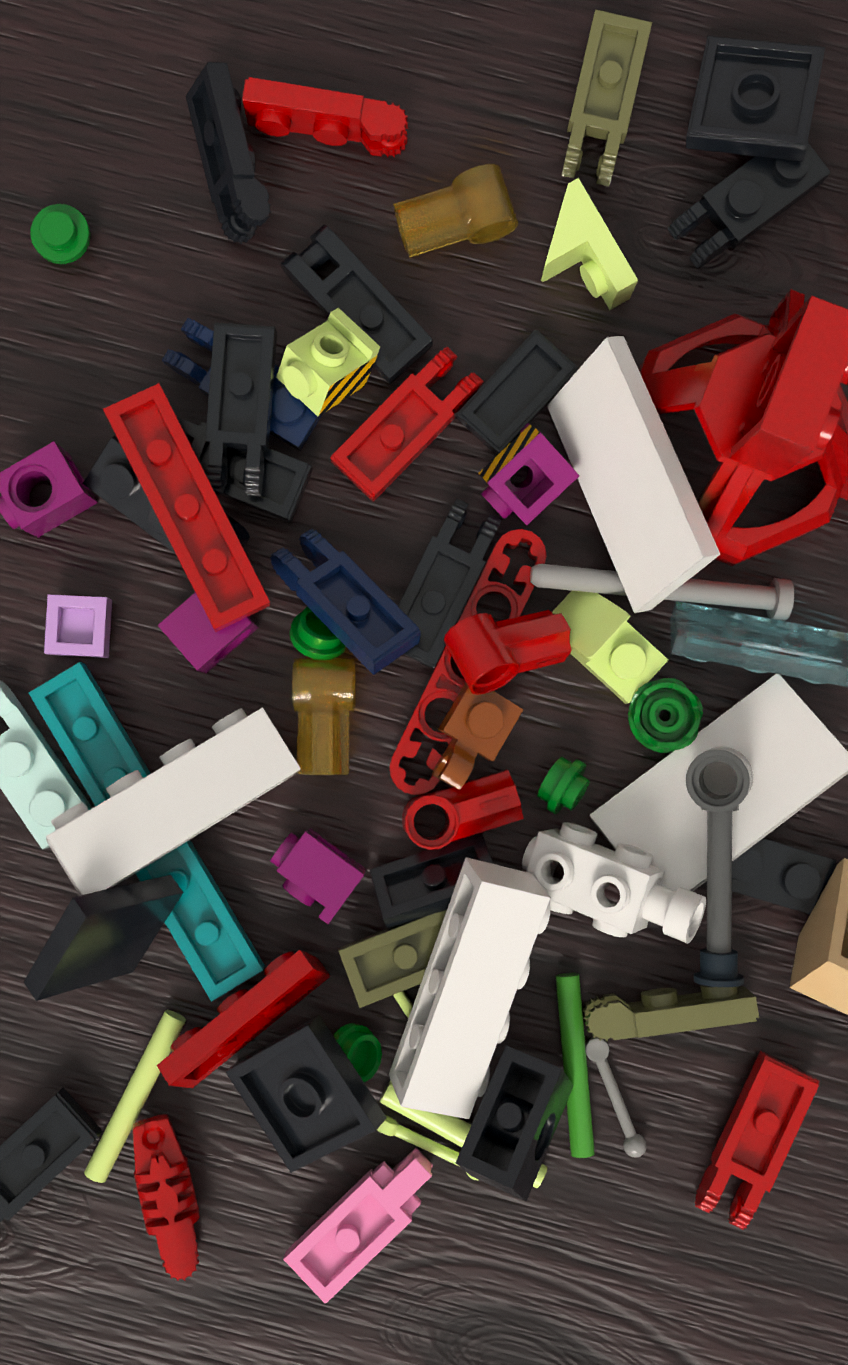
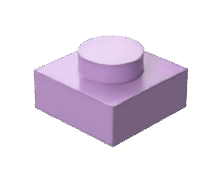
M48 594L44 654L109 658L112 599L107 597Z

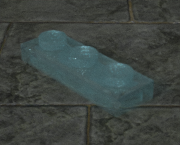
M676 601L670 619L671 654L684 656L696 662L711 661L743 667L754 673L770 672L801 678L813 684L828 683L848 687V633Z

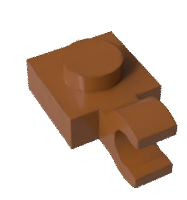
M465 683L438 728L439 731L451 737L452 741L437 762L431 775L447 785L454 786L460 790L473 769L477 754L487 760L494 761L523 709L495 691L479 695L472 694Z

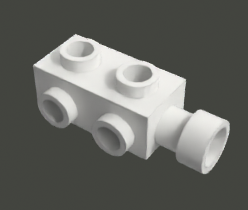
M568 822L562 824L561 830L555 828L539 831L538 836L529 842L523 856L522 868L526 872L532 873L551 897L550 907L552 911L562 914H572L573 910L593 918L592 926L616 937H627L628 933L633 934L645 929L650 921L662 926L665 935L687 944L694 938L704 915L706 897L682 887L675 892L660 886L665 871L650 865L653 857L651 853L622 843L617 844L615 851L595 844L597 837L595 831ZM557 862L564 869L562 880L553 877ZM611 883L616 885L620 891L618 903L607 899L605 896V888Z

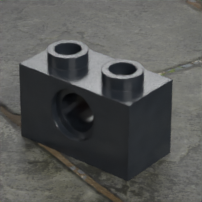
M506 1045L456 1160V1164L472 1177L527 1202L573 1088V1084L563 1069Z

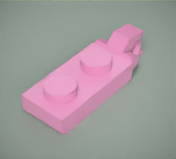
M417 1147L400 1161L393 1170L383 1161L374 1171L372 1169L368 1171L285 1252L283 1260L324 1303H327L412 1221L413 1212L421 1204V1199L415 1192L432 1177L431 1167L433 1164Z

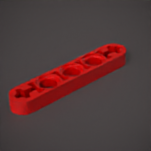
M524 529L511 530L502 535L496 543L459 621L477 614L476 607L481 597L491 593L502 595L508 601L511 611L508 619L521 615L535 586L530 583L531 567L523 565L513 582L515 585L524 586L521 596L506 584L488 581V578L493 571L500 578H503L510 563V558L503 554V550L506 547L516 549L520 542L530 546L528 556L535 561L534 566L545 564L547 557L546 549L540 537L532 531ZM447 645L390 762L391 778L396 787L404 793L412 795L425 794L434 789L440 781L433 775L429 780L419 778L415 785L409 784L404 780L407 771L399 766L403 756L414 758L422 744L421 742L410 740L414 729L418 728L432 740L447 742L448 746L452 741V738L448 735L432 730L425 721V710L430 702L438 698H446L454 702L466 683L463 678L457 676L452 670L450 662L452 655ZM432 748L426 765L434 770L442 755Z

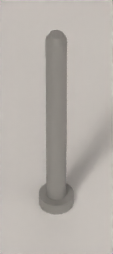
M537 564L531 567L530 583L539 588L627 596L617 571L550 564ZM690 578L664 600L764 609L769 619L787 620L793 608L794 585L792 580L782 578L772 579L769 586Z

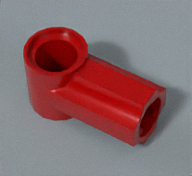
M550 610L498 622L494 621L491 614H475L456 623L444 637V642L472 694L477 695L486 694L504 686L518 673L564 662L572 651L569 637L571 629L562 613L553 614Z
M506 769L465 782L460 790L453 786L433 793L420 794L412 798L404 808L402 825L407 836L416 845L433 850L441 849L452 841L524 818L516 786L509 770ZM428 804L440 806L445 813L446 819L442 831L433 837L421 836L414 828L415 814L421 807Z

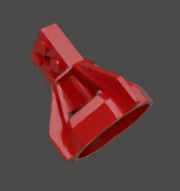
M792 289L789 290L774 309L768 325L735 313L649 350L639 368V372L658 414L694 409L717 461L720 462L697 502L721 554L715 560L730 566H734L822 527L830 522L839 497L848 500V399L841 386V383L848 385V309L812 295L804 304L805 294ZM713 344H740L714 355L712 362L669 370L683 355L693 349ZM818 461L826 485L806 507L796 514L770 525L750 528L732 527L764 479L773 481Z

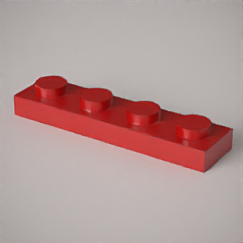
M158 383L104 408L103 411L215 633L269 607L270 600L160 384Z

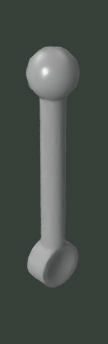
M591 1037L585 1043L586 1055L590 1060L596 1062L625 1135L624 1151L630 1157H641L647 1148L646 1140L635 1131L608 1063L609 1046L604 1039L599 1041V1038Z

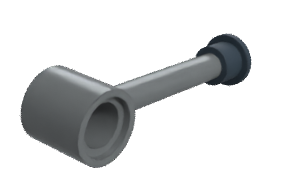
M715 747L703 752L692 761L686 774V787L690 797L701 807V810L707 811L706 948L700 950V972L694 973V982L710 987H737L744 984V976L738 974V951L732 949V811L739 810V805L750 792L753 783V771L746 757L739 751L729 747ZM723 762L733 768L737 776V786L734 792L728 795H717L708 790L703 779L704 771L708 764Z

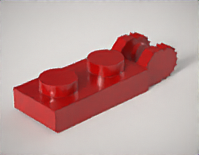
M249 77L248 80L245 79L242 101L247 123L250 126H255L257 130L264 134L277 137L287 136L290 132L313 135L317 141L331 146L345 145L347 140L362 142L370 155L381 157L385 154L387 158L389 156L395 157L397 154L401 155V151L405 150L408 116L405 115V110H402L400 105L395 106L394 103L388 105L387 101L368 99L362 95Z
M448 347L440 351L416 376L412 373L330 457L331 462L372 502L454 420L455 413L471 399L484 382L475 372L470 373V375L465 376L458 382L454 390L443 401L429 390L454 365L457 355Z
M759 1052L710 1158L712 1163L707 1167L696 1191L695 1207L707 1213L712 1212L718 1204L732 1174L744 1181L740 1184L731 1203L728 1220L730 1224L742 1230L747 1228V1225L753 1219L754 1213L757 1211L765 1191L770 1193L817 1092L820 1082L817 1078L765 1052Z

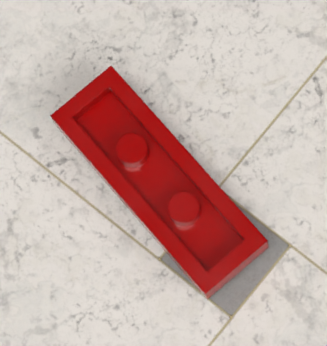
M298 950L296 953L287 952L279 956L266 967L264 971L266 977L249 991L247 989L240 990L225 999L217 1009L219 1015L202 1029L196 1027L178 1037L170 1046L172 1053L157 1064L168 1085L194 1088L330 978V974L320 960L302 950Z

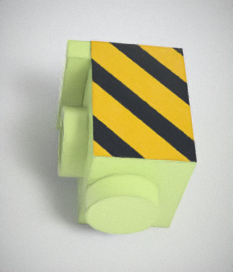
M337 308L330 312L326 322L286 346L276 378L285 385L291 395L300 399L319 417L366 385L380 346L343 311Z

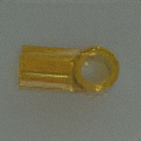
M495 164L474 167L458 175L449 187L393 204L399 233L409 258L467 239L472 244L492 242L510 234L519 224L500 166Z
M294 659L292 693L294 711L298 712L297 763L301 768L298 774H350V712L355 710V659Z

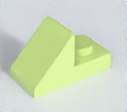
M577 178L567 185L541 281H547L581 261L583 265L580 266V273L587 289L595 298L602 296L609 310L630 299L638 279L581 181Z
M571 591L552 611L553 614L562 613L571 629L569 637L572 651L570 654L625 704L630 703L637 690L648 683L668 661L660 651L627 622L631 616L626 611L598 593Z

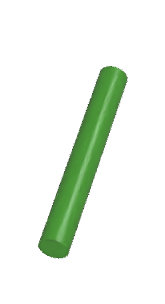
M563 973L556 975L563 1068L573 1084L567 1101L570 1150L572 1157L587 1158L595 1155L580 977L578 973Z

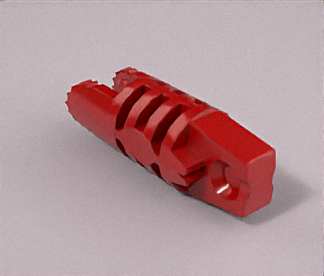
M162 1114L133 1123L135 1171L133 1174L146 1232L148 1235L156 1236L160 1257L164 1260L162 1266L166 1268L165 1273H169L171 1279L176 1278L177 1281L179 1279L185 1281L187 1277H192V1272L197 1270L196 1265L199 1263V1259H197L199 1256L198 1243L196 1242L193 1224L199 1220L200 1213L187 1157L182 1151L169 1115Z

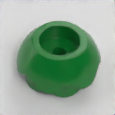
M673 678L651 681L641 686L632 697L628 710L629 726L636 739L646 748L660 753H668L683 749L696 739L703 715V707L699 698L682 681ZM662 710H666L669 713L667 721H662L659 717V713Z

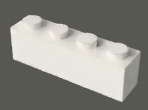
M263 707L249 716L246 715L243 708L232 712L212 726L216 733L214 737L197 747L192 739L176 745L159 757L164 764L160 769L145 778L142 777L139 770H135L106 788L111 798L91 810L88 809L84 802H81L51 821L56 830L46 836L47 843L80 896L111 889L288 780L301 770Z
M465 858L389 1072L390 1080L401 1107L469 1119L477 1097L484 1095L490 1077L489 1064L496 1045L504 1041L509 1029V1010L517 989H521L525 985L529 975V956L537 934H541L546 929L550 918L551 897L532 873Z

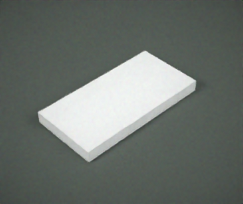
M624 336L606 337L550 401L547 407L572 467L579 474L577 479L633 612L638 613L653 609L721 554Z
M776 673L698 732L696 739L689 746L673 751L590 814L591 820L615 850L617 844L622 843L641 848L653 855L650 865L665 871L660 886L675 892L680 887L693 892L707 881V811L701 810V807L692 800L686 787L687 770L692 761L703 752L715 747L735 749L746 757L753 771V783L750 792L739 805V810L732 811V861L848 774V751L779 673ZM713 762L705 768L703 779L708 790L717 795H728L735 791L737 776L731 766L723 762Z

